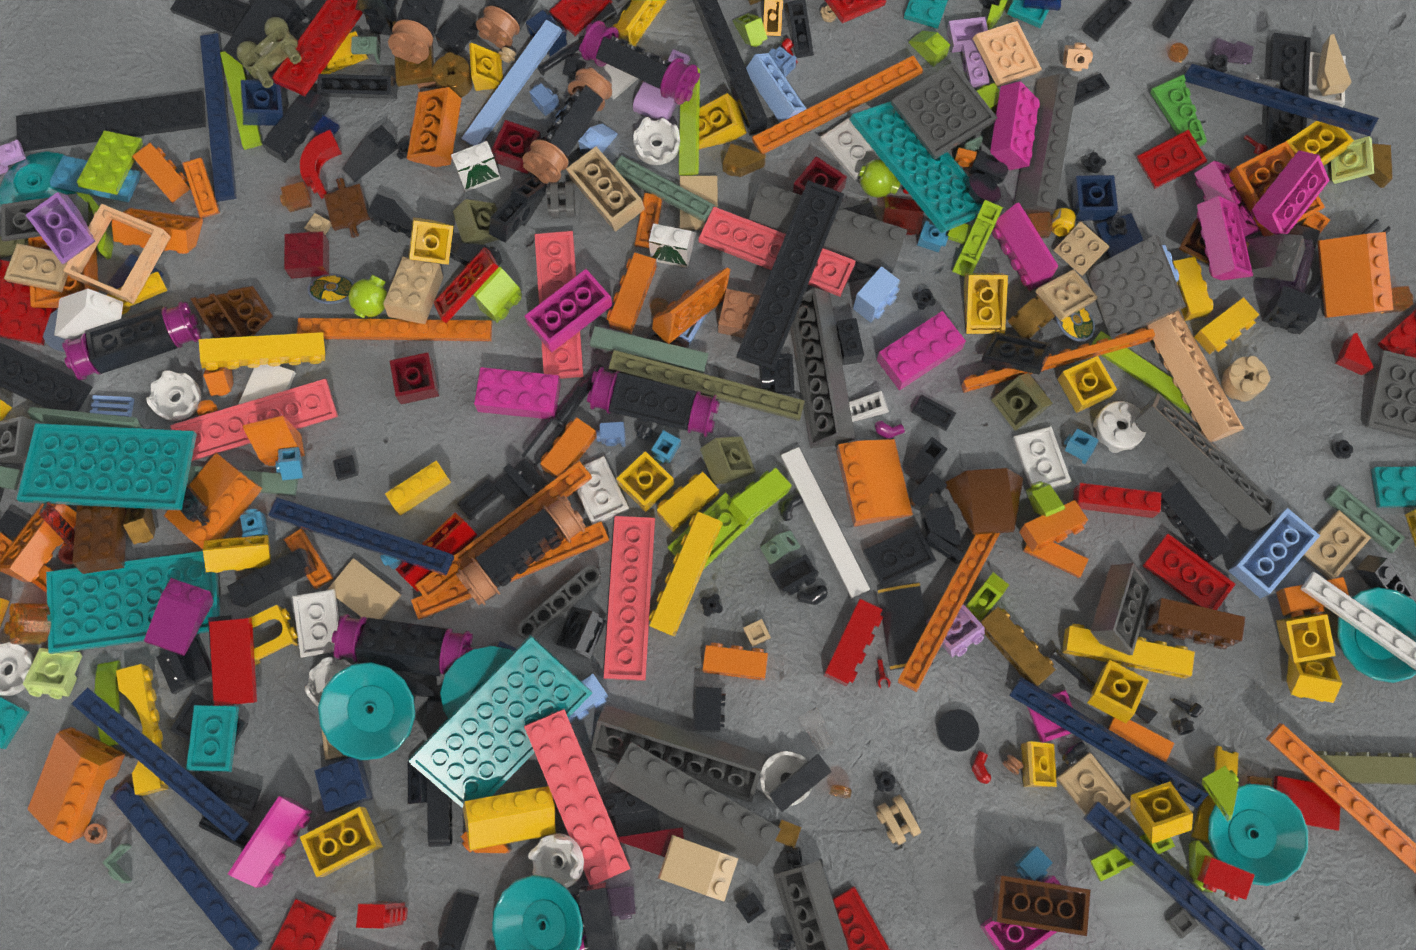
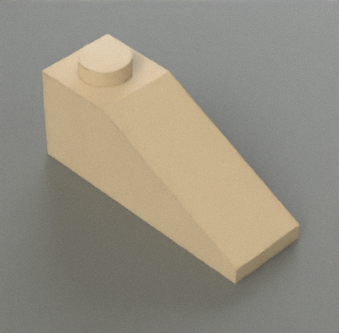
M1334 34L1330 35L1322 46L1317 74V87L1321 91L1322 96L1343 93L1352 83Z

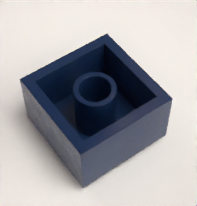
M241 80L243 125L276 126L283 117L280 85L273 83L270 88H265L259 80Z
M1114 175L1075 177L1070 187L1072 207L1076 215V221L1108 220L1113 218L1118 211Z
M351 757L314 770L325 812L333 813L373 799L362 760Z

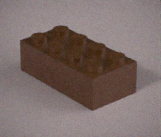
M77 505L73 564L82 574L124 568L126 530L123 523L127 508Z
M1160 598L1149 605L1145 629L1152 630V633L1156 635L1169 634L1174 639L1185 640L1187 638L1193 640L1195 644L1205 645L1209 643L1214 644V648L1227 649V647L1242 642L1245 616Z
M996 875L991 921L1087 936L1091 890Z

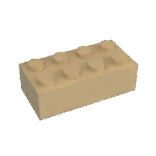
M597 146L566 169L570 179L615 232L645 210L642 199Z

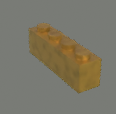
M997 607L980 622L984 626V635L1025 680L1035 686L1040 685L1056 670L1053 667V662L1038 651L1039 647L1034 641L1027 639L1024 635V630L1010 620L1011 617L1006 610Z

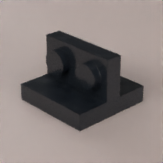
M525 459L520 461L515 467H512L510 463L503 468L506 474L494 484L515 509L548 485Z
M572 607L556 645L590 659L606 624V620L599 617V614L594 611Z
M195 637L185 655L165 649L166 652L156 656L172 694H177L212 676L206 657L198 639Z

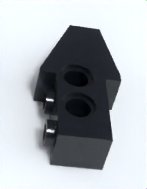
M396 0L357 1L355 10L362 11L365 15L366 23L369 25L372 33L389 36L393 34V22L397 20L393 11Z
M530 175L511 190V196L490 217L489 235L506 243L521 225L526 226L544 198L547 184Z

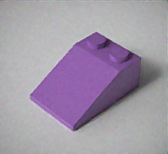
M57 192L26 214L27 218L62 264H65L96 242L80 211L66 194Z

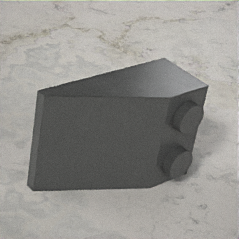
M1277 234L1245 240L1249 243L1247 251L1253 273L1252 277L1285 281L1295 280L1305 251L1302 235Z
M22 416L0 421V464L26 463L35 423H43Z

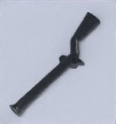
M608 3L591 24L598 20L605 23L617 15L616 10ZM580 36L577 43L542 66H537L540 74L544 76L545 72L577 52L584 36Z
M1055 649L1049 658L1054 659L1088 689L1093 691L1095 683ZM1139 703L1135 712L1147 724L1158 713V711Z

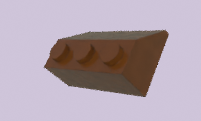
M1196 217L1184 235L1178 249L1210 265L1209 258L1205 254V240L1201 236V222Z

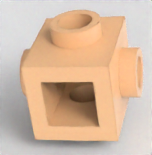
M1077 42L1074 45H1065L1062 64L1065 68H1071L1072 71H1082V68L1088 69L1089 63L1092 62L1093 53L1085 43Z

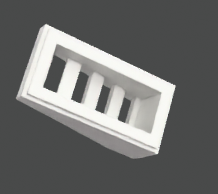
M882 391L849 402L852 422L889 412ZM879 400L880 407H877L875 401ZM871 402L872 410H869L867 403ZM861 404H863L865 409V412L863 413L861 412L860 408ZM853 406L856 407L858 413L857 415H854L853 413Z

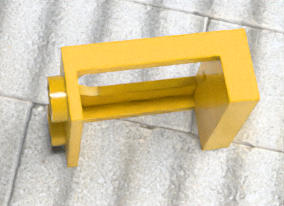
M275 605L250 617L252 618L253 628L272 619L279 620L283 627L280 636L254 649L255 665L260 663V659L288 645H299L296 639L298 638L297 631L294 627H291L288 621L291 617L286 608L283 609L279 605Z

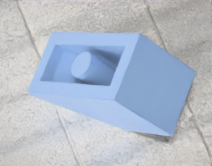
M603 123L592 126L578 141L580 152L585 155L597 146L603 153L618 134Z

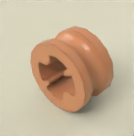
M1009 754L1007 756L1008 760L1003 761L1002 764L1009 771L1018 775L1019 769H1023L1024 765Z
M101 824L89 825L84 833L86 841L93 844L102 843L107 837L106 827ZM98 828L100 836L95 837L94 840V835H92V831H97Z

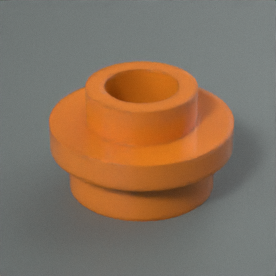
M211 400L201 401L197 408L199 416L218 411L217 405Z

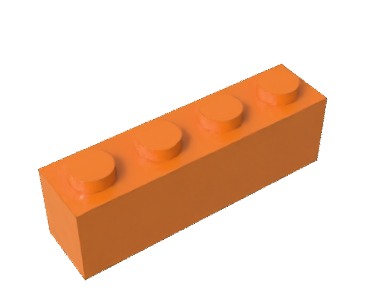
M635 252L632 259L629 258L626 269H628L627 273L622 276L620 281L621 289L619 292H616L613 303H615L614 307L609 310L607 315L610 328L632 335L657 268L656 259Z

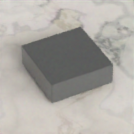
M1180 907L1166 919V922L1180 939H1183L1198 926L1197 922L1183 907Z

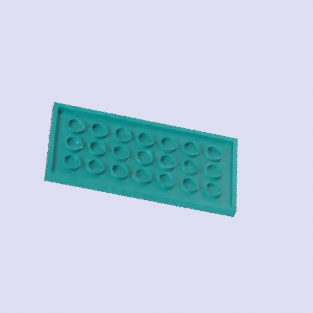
M891 101L852 114L849 119L850 122L941 233L977 218L982 205L976 202L968 193L969 188H966L968 175L948 152L934 160L891 105Z
M35 423L17 500L27 503L182 510L197 434L194 431Z
M203 551L125 561L124 568L82 574L78 568L46 572L48 653L57 654L143 642L159 599L171 578L211 592L214 602L197 634L208 633V618L220 616L218 573L206 572Z
M530 635L409 758L408 762L463 808L465 801L491 797L535 753L524 725L562 709H565L569 718L592 694V691Z

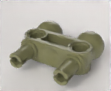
M272 17L266 21L264 30L267 37L258 45L251 41H245L237 47L238 59L254 78L259 79L265 88H270L274 83L269 73L287 57L293 64L299 63L302 59L296 50L298 46L297 40L290 34L286 21L280 17Z

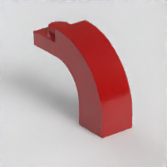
M331 130L313 138L304 148L300 158L302 179L307 187L311 186L314 194H319L321 199L327 194L320 178L321 168L329 159L342 154Z

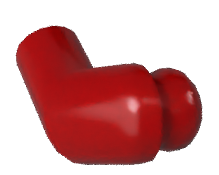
M978 751L972 765V771L980 783L988 784L991 781V774L988 773L984 766L988 755Z

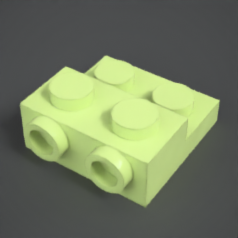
M39 648L23 685L28 693L35 697H41L42 694H49L54 699H61L62 696L69 697L77 680L75 672L83 656L80 652L74 651L50 654L48 649Z

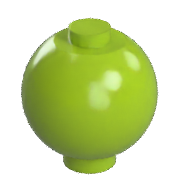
M881 159L872 160L866 166L862 165L858 173L861 188L871 197L881 198L889 193L895 195L901 184Z
M371 275L370 279H361L352 285L348 299L351 308L355 309L354 314L365 318V316L375 317L385 310L383 303L388 294L384 289L385 281Z

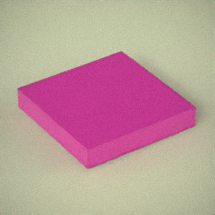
M1066 690L1052 694V696L1073 708ZM1027 707L1040 742L1044 743L1071 734L1069 731Z

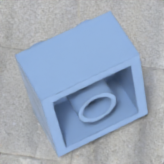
M881 266L857 293L853 310L870 323L875 318L879 319L885 312L884 308L887 304L890 306L896 300L900 280Z

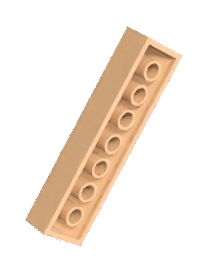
M1178 310L1147 325L1146 330L1153 328L1156 335L1153 338L1155 342L1154 347L1164 359L1163 364L1174 377L1173 383L1181 390L1183 394L1182 399L1186 405H1189L1192 411V418L1200 425L1201 433L1210 442L1243 430L1244 427L1180 311Z

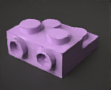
M964 604L941 645L951 657L955 655L958 657L966 653L969 645L972 643L975 645L979 644L984 639V626ZM930 617L928 620H926L927 625H928V623H929L931 617Z

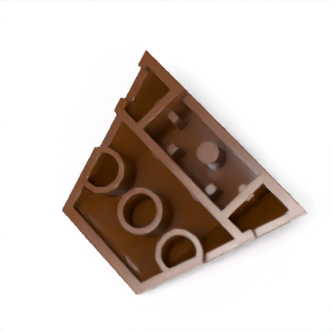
M253 286L228 290L227 293L218 295L213 293L209 294L208 297L198 299L196 297L190 298L213 338L254 336L273 317Z
M1008 468L966 470L945 482L947 484L946 490H949L953 497V502L958 505L962 512L961 515L973 535L1014 532L1023 477Z

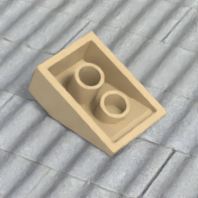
M672 835L658 879L725 901L738 858Z

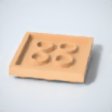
M1018 21L978 33L973 37L997 87L1034 75L1042 70Z

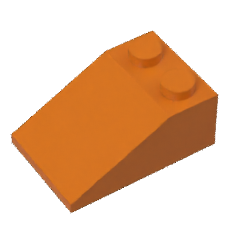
M284 416L243 425V429L258 458L265 465L275 466V461H278V449L299 447L301 457L305 456L301 433Z

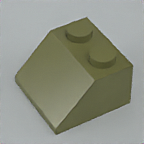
M465 199L453 210L463 243L486 244L499 240L489 235L490 217L497 211L495 203Z
M1029 373L1018 376L991 400L1015 431L1039 416L1053 404Z
M742 437L715 438L700 448L714 485L727 484L756 472Z

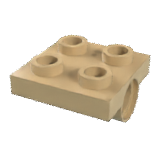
M1080 221L1053 251L1083 276L1110 247Z

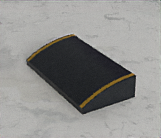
M920 582L877 589L879 605L882 609L881 615L884 616L882 624L890 671L905 668L927 627Z

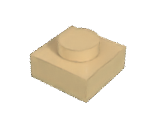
M314 213L304 229L306 232L323 231L326 235L332 225L329 220Z
M762 619L743 628L752 647L771 639Z

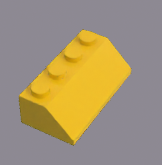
M631 0L628 9L622 12L620 20L612 27L617 28L619 38L625 39L635 46L667 0Z
M549 786L468 800L463 805L470 851L556 834L555 807Z

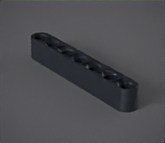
M428 698L427 740L448 719L443 711L441 698ZM427 778L428 846H452V799Z

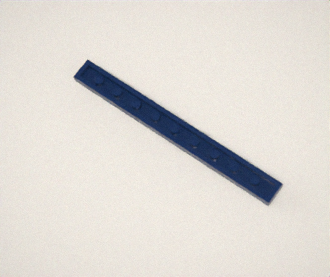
M218 33L200 36L215 199L220 202L237 199L224 67L220 54L222 52L221 37Z
M1191 64L1184 75L1185 82L1366 136L1371 135L1379 119L1368 114L1195 64Z
M278 497L268 514L273 519L445 576L454 560V556L450 553Z
M1021 677L1011 690L1010 697L1153 783L1161 785L1171 782L1182 799L1193 807L1197 808L1209 795L1201 784Z
M88 687L71 703L233 841H236L250 825L243 817Z
M126 782L110 796L234 950H255L262 944L141 795H135L134 786L130 782Z
M1100 802L1094 803L1083 819L1230 950H1266Z

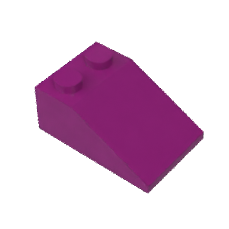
M171 578L159 599L144 642L185 655L214 601L211 592Z

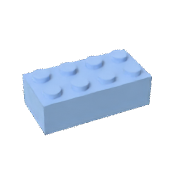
M1287 508L1276 515L1228 571L1261 599L1275 589L1320 535Z

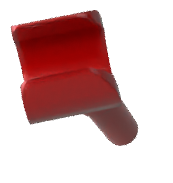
M786 38L782 42L781 47L793 56L790 50L793 47V43L789 38Z
M1248 135L1244 137L1246 141L1256 147L1253 153L1260 155L1266 152V145L1258 143Z
M877 660L879 668L877 686L881 688L880 682L885 679L889 688L891 682L885 676L883 660Z

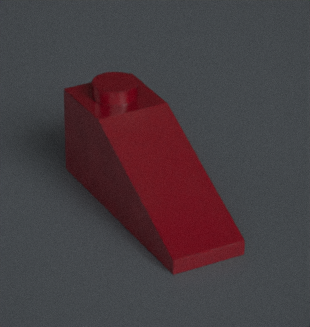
M683 827L618 837V840L621 843L665 857L672 835L684 839Z

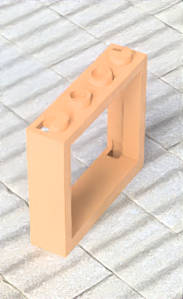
M101 204L88 226L96 242L66 262L67 265L63 271L77 281L134 304L171 237L157 226ZM112 219L151 235L121 290L81 274Z

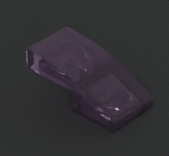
M1217 38L1213 41L1211 55L1225 54L1228 57L1229 63L1250 64L1254 47L1240 41L1232 44Z

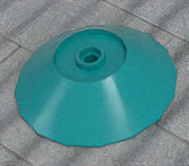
M45 151L26 156V159L16 162L2 180L0 186V206L7 203L50 198L57 192L66 195L77 194L75 191L55 188L50 185V179L64 154Z
M1379 587L1360 591L1352 597L1416 642V602L1397 590ZM1338 617L1337 637L1344 656L1357 671L1373 680L1390 683L1411 679L1416 675L1414 668L1344 619Z
M496 646L472 649L456 659L444 676L440 692L443 711L449 718L514 651Z
M372 662L352 664L335 673L323 688L318 705L320 727L328 742L343 755L359 760L381 759L398 750L410 735L416 716L414 697L405 680L391 668ZM369 705L374 708L372 713L368 711Z
M1245 784L1238 787L1231 820L1227 821L1216 804L1209 817L1208 839L1215 858L1254 874L1252 884L1269 886L1283 882L1300 869L1308 851V828L1301 810L1286 794L1268 785ZM1252 830L1256 833L1254 838L1250 836Z
M531 875L514 881L502 892L493 912L492 933L496 950H579L581 947L583 922L579 906L565 886L550 877ZM543 921L546 924V928L542 926Z

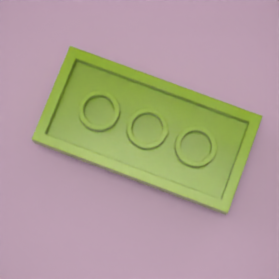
M103 131L77 180L78 187L118 195L135 161L132 156L143 145L142 138Z
M726 492L703 513L723 523L704 569L754 522L752 520L744 527L728 510L731 504V497ZM690 526L667 547L674 556L681 552L683 548L681 545L682 539L685 534H689Z

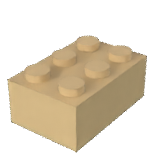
M402 257L383 303L388 317L421 324L426 323L444 278L440 264Z

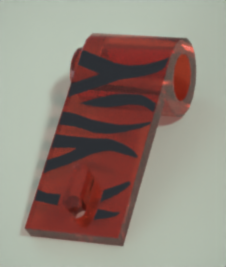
M46 502L39 515L64 541L58 553L59 559L65 564H73L75 530L49 502Z

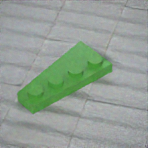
M1184 74L1153 88L1150 94L1176 134L1178 135L1189 129L1198 146L1205 145L1207 139L1201 122L1197 119L1195 105H1192L1191 93L1189 88L1186 87Z

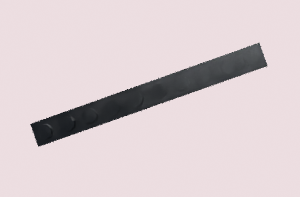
M692 0L732 96L738 103L749 136L767 130V116L718 1Z

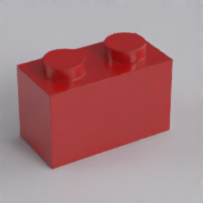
M1205 855L1197 880L1204 883L1203 888L1213 892L1220 889L1225 892V897L1238 901V898L1247 899L1255 875Z

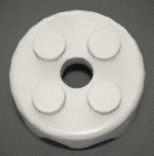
M649 117L644 118L639 128L634 131L633 142L636 154L641 160L651 165H663L673 160L680 147V135L677 125H672L665 118H660V120L656 121L651 120ZM655 140H659L662 142V144L660 146H654L652 145V142Z
M167 370L162 372V376L158 380L151 383V395L146 398V401L161 418L168 421H182L196 412L198 404L201 402V390L195 380L186 373H175ZM180 393V399L177 402H172L173 395Z
M1124 401L1112 402L1106 405L1093 422L1099 442L1106 445L1109 451L1113 453L1135 448L1146 434V432L1138 429L1135 422L1141 410L1135 405ZM1117 421H1123L1126 424V429H1119Z
M11 642L0 644L1 696L15 695L25 689L23 682L34 661V657L29 650ZM11 664L13 666L12 673L5 675L4 670L6 666Z
M328 657L322 659L317 666L311 669L305 691L317 707L323 688L335 673L352 665L350 662Z
M783 751L768 758L762 767L760 783L764 794L769 800L772 801L768 793L782 783L780 780L783 773L792 775L808 762L805 757L797 753ZM812 788L792 805H796L806 799Z
M561 833L552 834L540 839V843L528 855L529 859L533 861V875L550 877L566 888L574 885L581 877L584 868L583 854L577 842L568 835ZM557 855L562 858V866H559L556 861Z

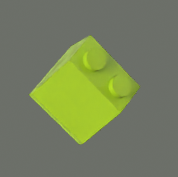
M501 267L474 294L480 311L496 323L506 318L511 307L517 305L522 296L519 286Z

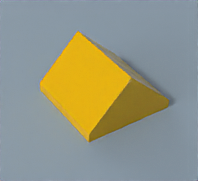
M470 43L471 77L475 90L497 89L503 81L501 55Z
M1033 741L1022 743L1023 787H1057L1054 744Z

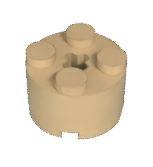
M1242 357L1234 361L1224 371L1221 386L1229 398L1246 402L1252 400L1266 388L1270 381V375L1266 366L1257 357Z

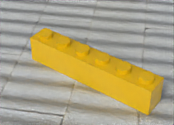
M323 332L199 339L200 363L202 369L206 368V370H217L219 367L237 369L239 366L257 368L260 365L275 367L284 363L299 365L301 362L319 364L325 361Z
M700 512L692 516L689 523L691 527L689 534L684 535L681 542L683 548L674 558L673 564L675 567L666 577L665 583L667 585L657 598L659 603L657 609L653 610L650 614V627L671 636L676 635L723 525L720 520Z
M1072 624V626L1065 629L1062 653L1102 662L1111 660L1121 666L1183 679L1192 676L1195 651L1188 650L1186 646L1176 645L1171 647L1167 646L1166 642L1154 641V643L1147 642L1146 638L1138 637L1133 655H1127L1100 644L1090 632L1091 630L1085 629L1084 625Z

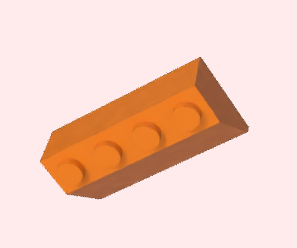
M450 87L418 92L407 154L409 161L433 167L451 165V154H453L462 98Z
M128 208L123 212L163 229L171 237L163 251L173 250L180 254H186L197 245L203 218ZM114 219L111 220L114 242H120L123 245H140L141 248H145L151 237L150 234Z
M42 503L0 558V571L22 582L34 581L40 575L41 567L53 557L52 552L55 548L64 542V527L68 523L71 525L65 531V534L68 530L75 527L77 512L66 504ZM59 514L62 517V521L63 519L66 520L63 528L58 529V527L61 525Z

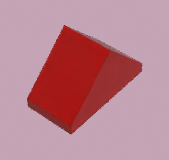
M1358 333L1352 334L1345 340L1335 364L1359 375H1365L1374 367Z

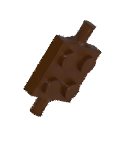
M339 178L336 180L338 190L324 195L329 218L334 231L349 228L351 237L356 238L359 236L356 226L364 221L371 220L367 214L368 208L363 189L360 184L346 187L344 178Z

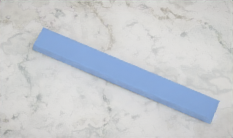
M548 20L543 23L463 135L462 140L475 146L485 141L563 32L560 27Z

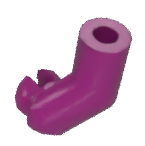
M883 421L875 423L876 432L887 439L905 433L902 424L891 427Z

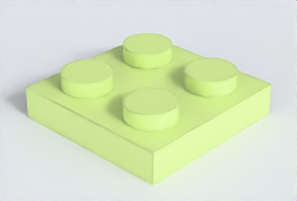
M1370 136L1354 140L1343 153L1331 160L1332 181L1334 184L1374 174L1372 139Z

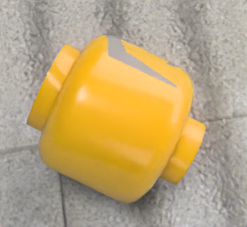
M1068 208L1056 209L1051 215V232L1060 237L1067 236L1075 228V213Z

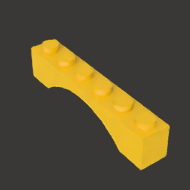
M143 664L116 670L119 691L134 705L140 717L142 733L162 749L163 734L158 726L160 715L155 707L157 696L152 688V670ZM138 761L132 772L135 795L145 796L169 789L166 783Z

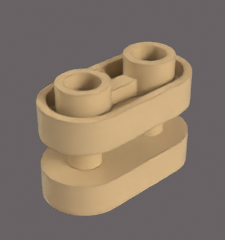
M900 794L892 798L893 806L888 807L886 803L877 806L878 811L876 812L880 823H885L889 830L886 833L891 843L896 842L898 846L906 842L905 834L910 832L912 837L921 834L917 822ZM899 813L905 824L899 827L893 816Z

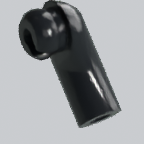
M800 494L782 503L779 513L784 521H790L793 518L791 514L793 508L803 504Z
M819 585L811 594L800 592L798 602L812 605L819 604L828 595L827 587Z
M1080 741L1068 747L1064 752L1062 760L1068 767L1077 763L1075 756L1087 750L1084 742Z

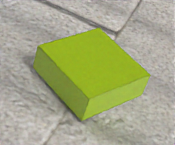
M964 223L949 230L948 239L965 245L971 225Z

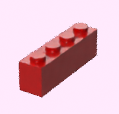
M1079 483L1074 488L1073 500L1083 510L1154 518L1161 512L1160 492Z
M455 512L422 545L450 553L454 556L469 544L477 534ZM402 562L395 569L417 592L419 590L415 585L433 572L406 562Z
M859 599L825 671V677L844 686H847L849 682H854L858 673L855 671L858 663L862 664L866 653L863 652L866 645H871L875 636L872 634L875 626L879 627L884 617L880 615L882 612L881 608Z
M377 901L359 903L356 928L384 929L403 925V921L407 919L408 908L405 907V902Z

